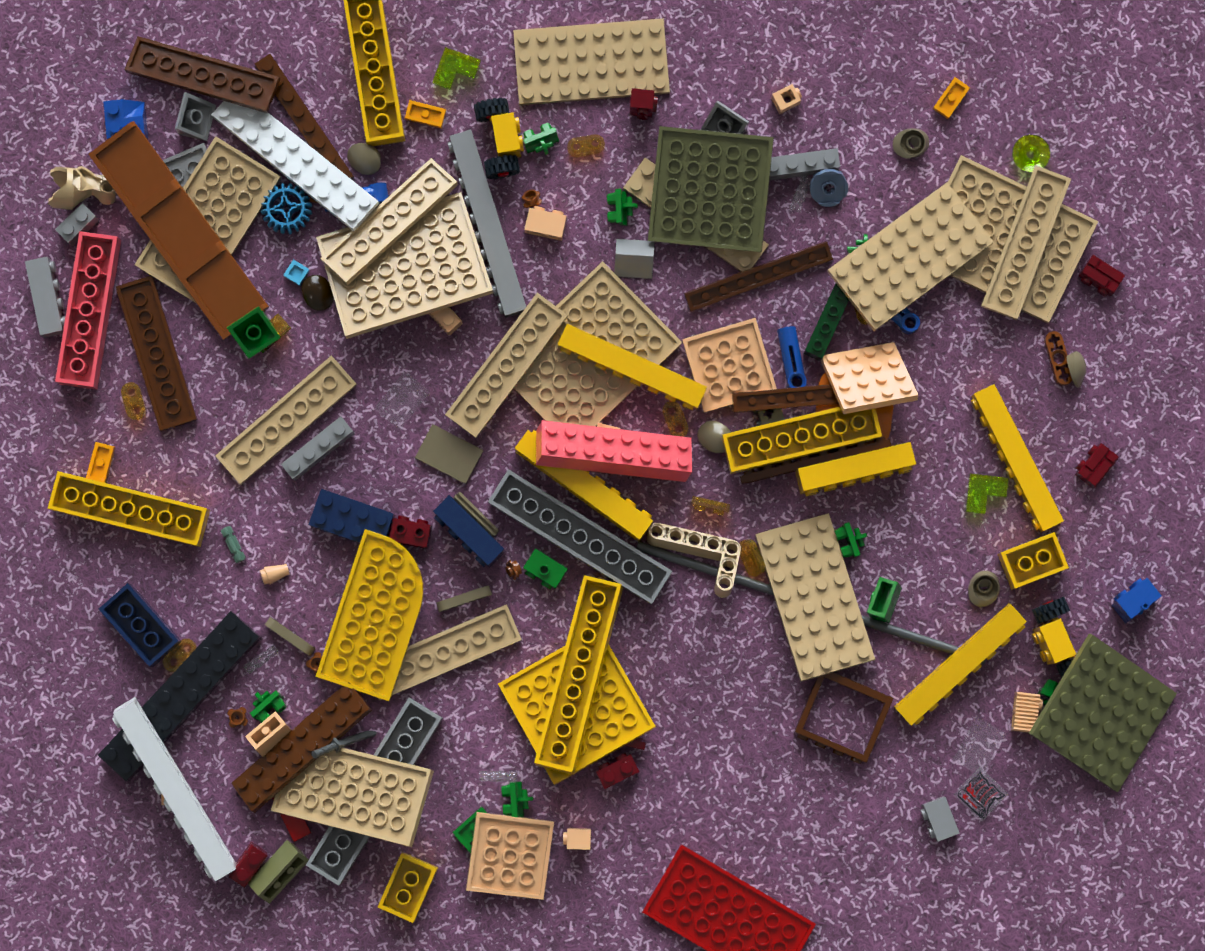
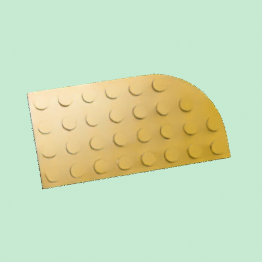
M367 529L364 530L315 676L351 689L354 688L357 691L386 701H390L423 601V580L420 569L409 551L392 538Z

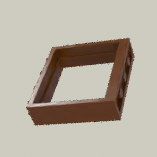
M834 672L816 677L794 732L797 733V738L806 742L809 738L816 741L814 745L823 749L826 746L833 749L832 753L841 757L846 754L851 756L850 760L860 765L862 761L867 763L893 698ZM824 678L884 703L863 754L803 729Z

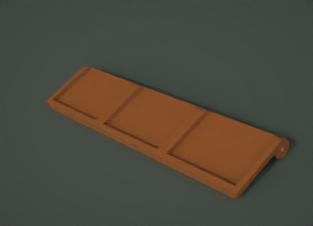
M134 121L127 124L88 154L223 340L231 335L227 327L259 306L265 313L269 308L266 301Z

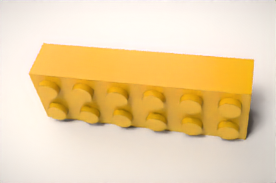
M911 442L798 468L795 474L800 494H805L807 497L817 494L818 490L824 489V492L836 490L835 488L838 485H842L843 488L850 487L859 480H861V483L873 481L876 476H880V479L888 478L893 475V472L897 471L899 475L905 474L912 470V467L916 465Z

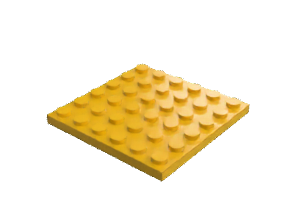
M610 645L607 648L575 773L656 728ZM565 646L498 683L536 754ZM545 768L554 785L572 776L571 774Z

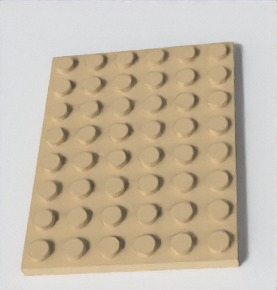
M961 155L947 183L994 243L950 276L986 293L1025 193L1026 186ZM1064 204L1061 205L1021 311L1049 323L1098 223L1097 220Z
M461 192L444 197L350 284L346 285L324 264L346 339L493 294ZM347 227L316 237L321 256L325 255L351 229Z
M602 261L556 305L568 317L514 389L545 421L597 426L598 422L600 423L638 386L630 383L631 379L625 376L621 379L612 375L613 371L607 368L605 371L596 368V363L588 361V363L577 359L578 355L572 352L570 355L561 352V347H558L557 344L566 324L572 325L658 365L665 361L682 342Z

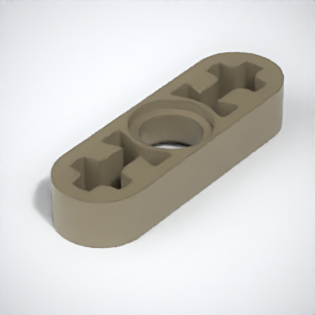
M485 586L442 600L436 604L439 612H443L464 605V603H470L491 596L492 592L490 586Z
M269 617L264 624L308 656H311L316 649L272 617Z

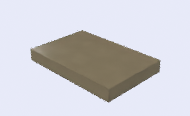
M432 424L415 459L466 484L484 450Z

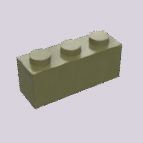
M286 840L251 878L248 885L260 898L270 904L305 866L309 859L297 846Z

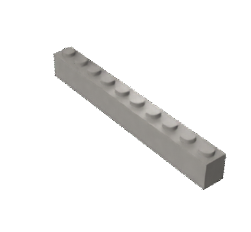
M470 129L449 136L451 142H448L450 153L455 154L456 160H453L456 171L460 170L462 176L458 178L461 189L465 188L467 195L464 196L466 205L472 208L473 213L470 214L472 224H476L478 231L475 232L478 243L482 242L484 249H481L483 260H488L490 266L486 269L489 279H494L495 285H492L494 295L499 296L501 302L497 304L500 315L504 314L505 318L521 314L526 308V304L472 131Z

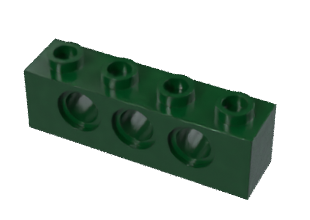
M836 283L803 353L818 361H821L849 301Z

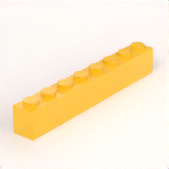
M566 324L557 344L558 347H561V352L568 355L572 352L578 355L577 359L588 363V361L596 363V368L603 371L607 368L613 371L612 375L623 379L625 376L631 379L630 383L636 386L645 385L648 387L647 390L656 395L660 392L665 395V399L674 403L678 400L683 403V407L689 410H693V408L698 409L707 389L706 386L569 324Z
M995 384L974 393L971 396V404L975 410H979L981 417H979L983 427L987 426L990 432L988 437L992 444H996L998 448L997 455L1001 461L1005 462L1007 466L1005 470L1008 477L1014 479L1016 483L1014 485L1015 491L1019 496L1022 495L1025 501L1023 506L1027 513H1031L1033 517L1031 521L1036 530L1039 529L1041 533L1063 522L1064 520Z
M1008 603L894 706L895 709L911 726L919 724L924 719L923 715L928 710L932 712L939 705L937 702L940 699L949 697L953 693L952 689L957 684L961 686L968 679L966 676L971 671L973 673L978 671L982 667L980 663L985 659H991L997 653L995 650L1000 645L1004 647L1011 640L1009 637L1014 633H1020L1025 628L1024 624L1027 621Z

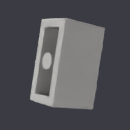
M82 203L55 230L73 247L78 242L79 231L88 232L100 220Z
M942 796L922 804L923 809L920 812L924 821L928 820L930 827L927 830L931 839L935 838V841L939 842L960 834L946 797Z

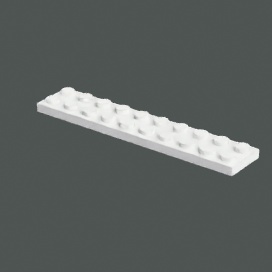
M223 101L211 114L216 121L351 230L355 231L378 206V200L271 114Z

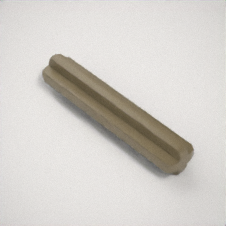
M461 492L457 493L453 499L492 537L496 536L499 532L498 528Z

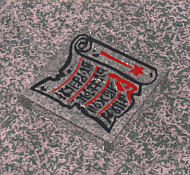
M979 767L953 795L978 819L983 821L1009 793Z

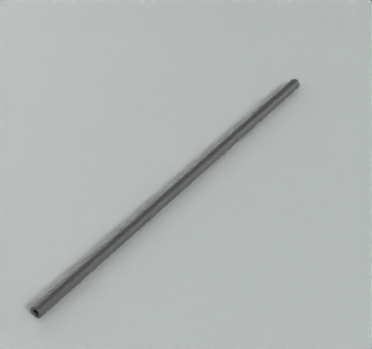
M640 541L638 542L636 549L642 553L717 577L718 567ZM736 573L734 583L773 595L770 584ZM861 615L866 627L951 655L959 648L958 646ZM985 659L983 662H981L980 664H981V665H984L986 659Z

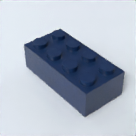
M321 489L308 525L360 544L365 529L388 537L393 518L396 515Z
M450 495L433 511L435 514L433 518L442 527L446 525L449 528L448 533L456 541L460 538L463 541L462 547L469 554L474 552L477 555L475 557L476 561L483 567L487 565L490 568L506 552Z
M127 583L99 608L100 612L149 667H154L182 642L132 584Z

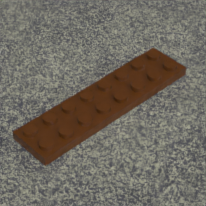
M137 36L125 66L126 73L264 113H268L280 82L278 76Z
M150 275L116 286L159 430L162 432L198 420L153 276Z
M342 686L291 730L265 756L260 757L231 784L249 809L256 813L317 759L312 757V751L331 744L333 738L339 740L367 716L372 709L357 690Z

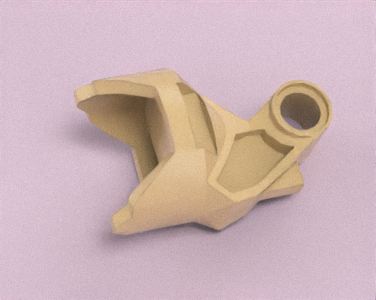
M83 166L78 168L55 167L50 170V175L54 178V182L60 187L48 200V204L52 208L73 210L80 202L91 195H94L105 205L115 202L116 192L104 175H96Z

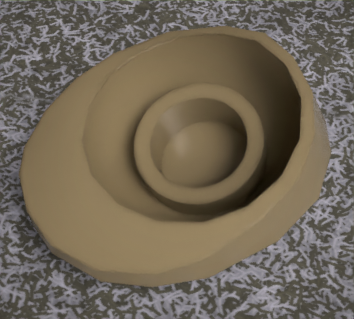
M915 128L903 130L893 139V149L896 154L907 159L923 155L929 146L928 135L924 131Z
M357 143L349 148L347 158L350 165L361 174L371 175L379 170L381 156L376 148L365 143Z
M1075 351L1067 355L1066 358L1072 381L1076 388H1079L1086 375V363L1081 353Z
M707 421L699 428L698 439L701 445L710 452L723 453L725 450L722 434L731 433V431L720 422Z
M987 570L976 573L968 586L969 600L978 607H986L992 604L1000 590L998 577L993 572Z

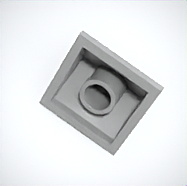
M184 92L175 130L179 135L207 141L213 120L211 114L215 111L216 105Z
M717 101L700 130L743 134L748 128L749 121Z
M616 239L614 273L618 277L652 279L654 241Z

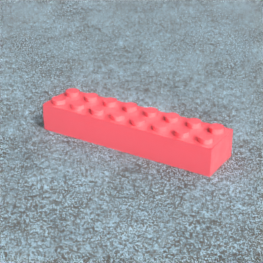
M79 231L55 382L60 385L98 390L121 240L117 236Z
M542 420L536 430V465L686 482L692 473V444L689 437Z

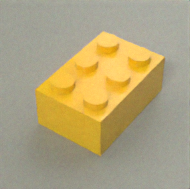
M1055 532L997 554L1011 590L1069 568Z
M402 852L378 908L414 923L438 867Z

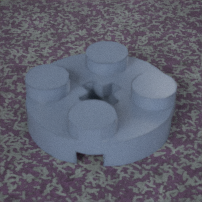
M823 169L817 171L810 182L811 196L821 206H835L848 193L847 180L839 170ZM827 184L834 186L829 192L824 188Z

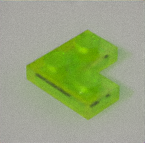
M445 47L432 83L451 90L457 73L475 79L481 60Z
M970 473L965 512L985 514L987 496L1006 498L1009 478Z

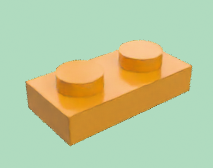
M954 77L933 107V110L949 119L970 87Z
M409 100L405 120L442 129L446 109Z
M95 442L86 475L87 479L106 483L115 451L114 446Z

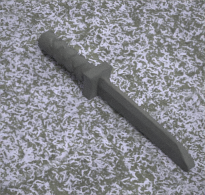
M364 731L341 740L333 738L331 744L312 751V757L318 758L334 750L338 753L342 747L374 737L377 732Z

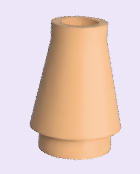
M287 564L268 566L260 570L264 585H271L281 578L290 575Z

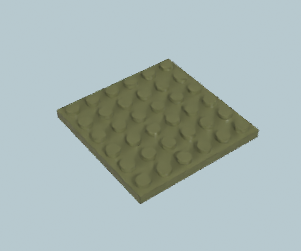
M659 126L648 241L762 252L774 137Z
M1088 634L1029 734L1112 790L1118 792L1177 693L1094 635Z

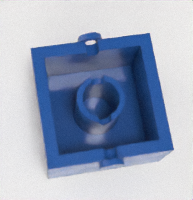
M1148 578L1145 580L1138 579L1129 587L1130 591L1123 590L1114 598L1115 602L1111 606L1125 624L1137 615L1143 614L1144 610H1147L1150 605L1161 597V594Z

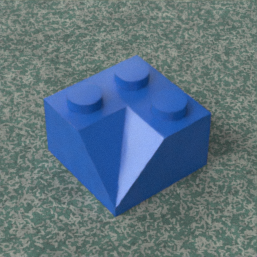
M124 99L103 101L107 139L133 121L148 139L145 102Z

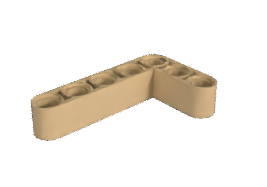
M661 523L651 524L647 533V541L650 545L720 561L714 592L721 598L730 595L741 551V546L737 541ZM657 532L660 536L655 537L652 533ZM671 537H677L679 540L674 541ZM690 541H695L698 545H692ZM713 545L717 549H710L708 546ZM727 550H734L735 553L730 554ZM723 567H730L732 570L726 571ZM720 584H725L728 588H722Z

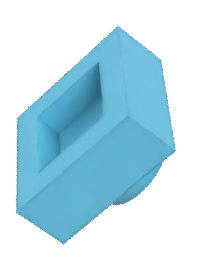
M293 259L283 276L301 286L310 269Z

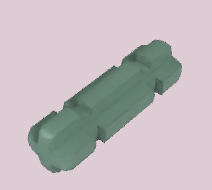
M227 526L223 528L221 533L223 537H226L225 541L231 554H234L235 562L244 561L246 556L243 551L241 552L242 548L236 536L232 534L234 533L232 527Z

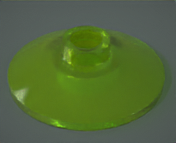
M1025 135L1014 144L1012 157L1015 164L1021 170L1033 172L1035 165L1042 168L1047 165L1050 159V148L1047 142L1040 136ZM1027 152H1032L1034 156L1029 158Z

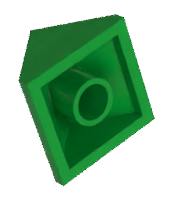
M259 306L227 327L248 359L281 338L269 317Z

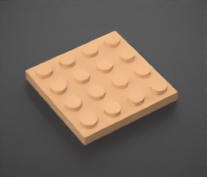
M756 318L682 339L694 381L707 387L701 400L704 413L732 405V393L777 389Z
M894 342L826 354L821 359L843 414L918 400V393Z
M476 812L466 891L544 900L554 821Z

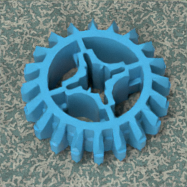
M281 183V189L275 185V192L268 190L270 197L264 196L267 203H261L262 207L266 208L261 210V214L266 215L263 218L264 222H268L267 226L269 228L274 226L273 230L275 232L280 229L281 234H284L286 229L289 234H292V228L299 232L298 225L304 228L306 225L302 221H310V218L306 216L312 214V211L308 209L312 207V203L308 202L310 197L304 196L306 192L303 190L299 192L300 188L297 185L293 189L292 183L288 184V188L285 187L284 183ZM288 195L296 196L301 203L289 202ZM281 196L280 204L272 208L274 201ZM286 203L289 206V208H291L289 209V212H287V214L285 213L284 209H282L284 208ZM301 210L300 215L292 221V215ZM272 214L283 215L286 223L277 221L273 218Z

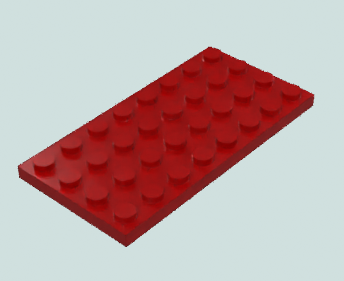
M682 844L642 913L706 951H801L816 923Z

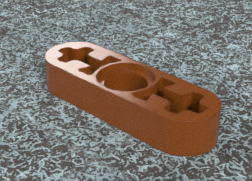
M1052 331L1044 338L1045 347L1056 383L1066 386L1072 381L1067 364L1066 348L1062 335L1057 331ZM1051 335L1054 338H1058L1056 347H1061V349L1051 352V349H1054L1053 342L1049 343ZM1056 353L1063 355V363L1057 364L1054 361L1053 357ZM1066 365L1067 368H1063L1064 374L1069 376L1066 382L1059 378L1062 372L1061 369L1057 371L1056 367L1059 368Z

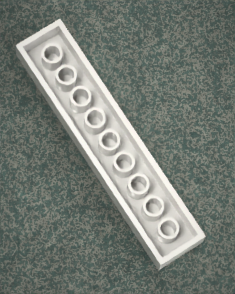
M136 697L117 707L112 718L118 728L122 727L124 731L123 738L126 743L133 745L134 756L138 762L142 760L145 774L148 778H153V786L158 795L162 794L164 796L163 803L169 812L173 811L175 814L174 821L179 829L181 827L184 829V838L189 845L193 844L195 847L194 854L199 862L203 860L207 876L209 878L213 877L217 881L236 869V862Z

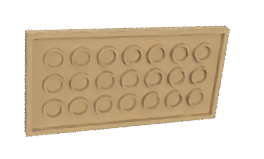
M664 18L513 30L519 105L631 97L632 88L655 90L654 95L670 94Z
M215 136L183 189L231 255H233L262 209L261 203L266 202L264 196H270L268 190L273 191L281 176ZM150 240L135 266L195 302Z
M945 183L829 268L827 272L871 329L875 331L992 245L994 241L950 185Z
M829 513L755 534L800 682L874 661L875 656Z
M341 748L338 753L334 750L317 758L275 795L271 811L412 847L434 771Z

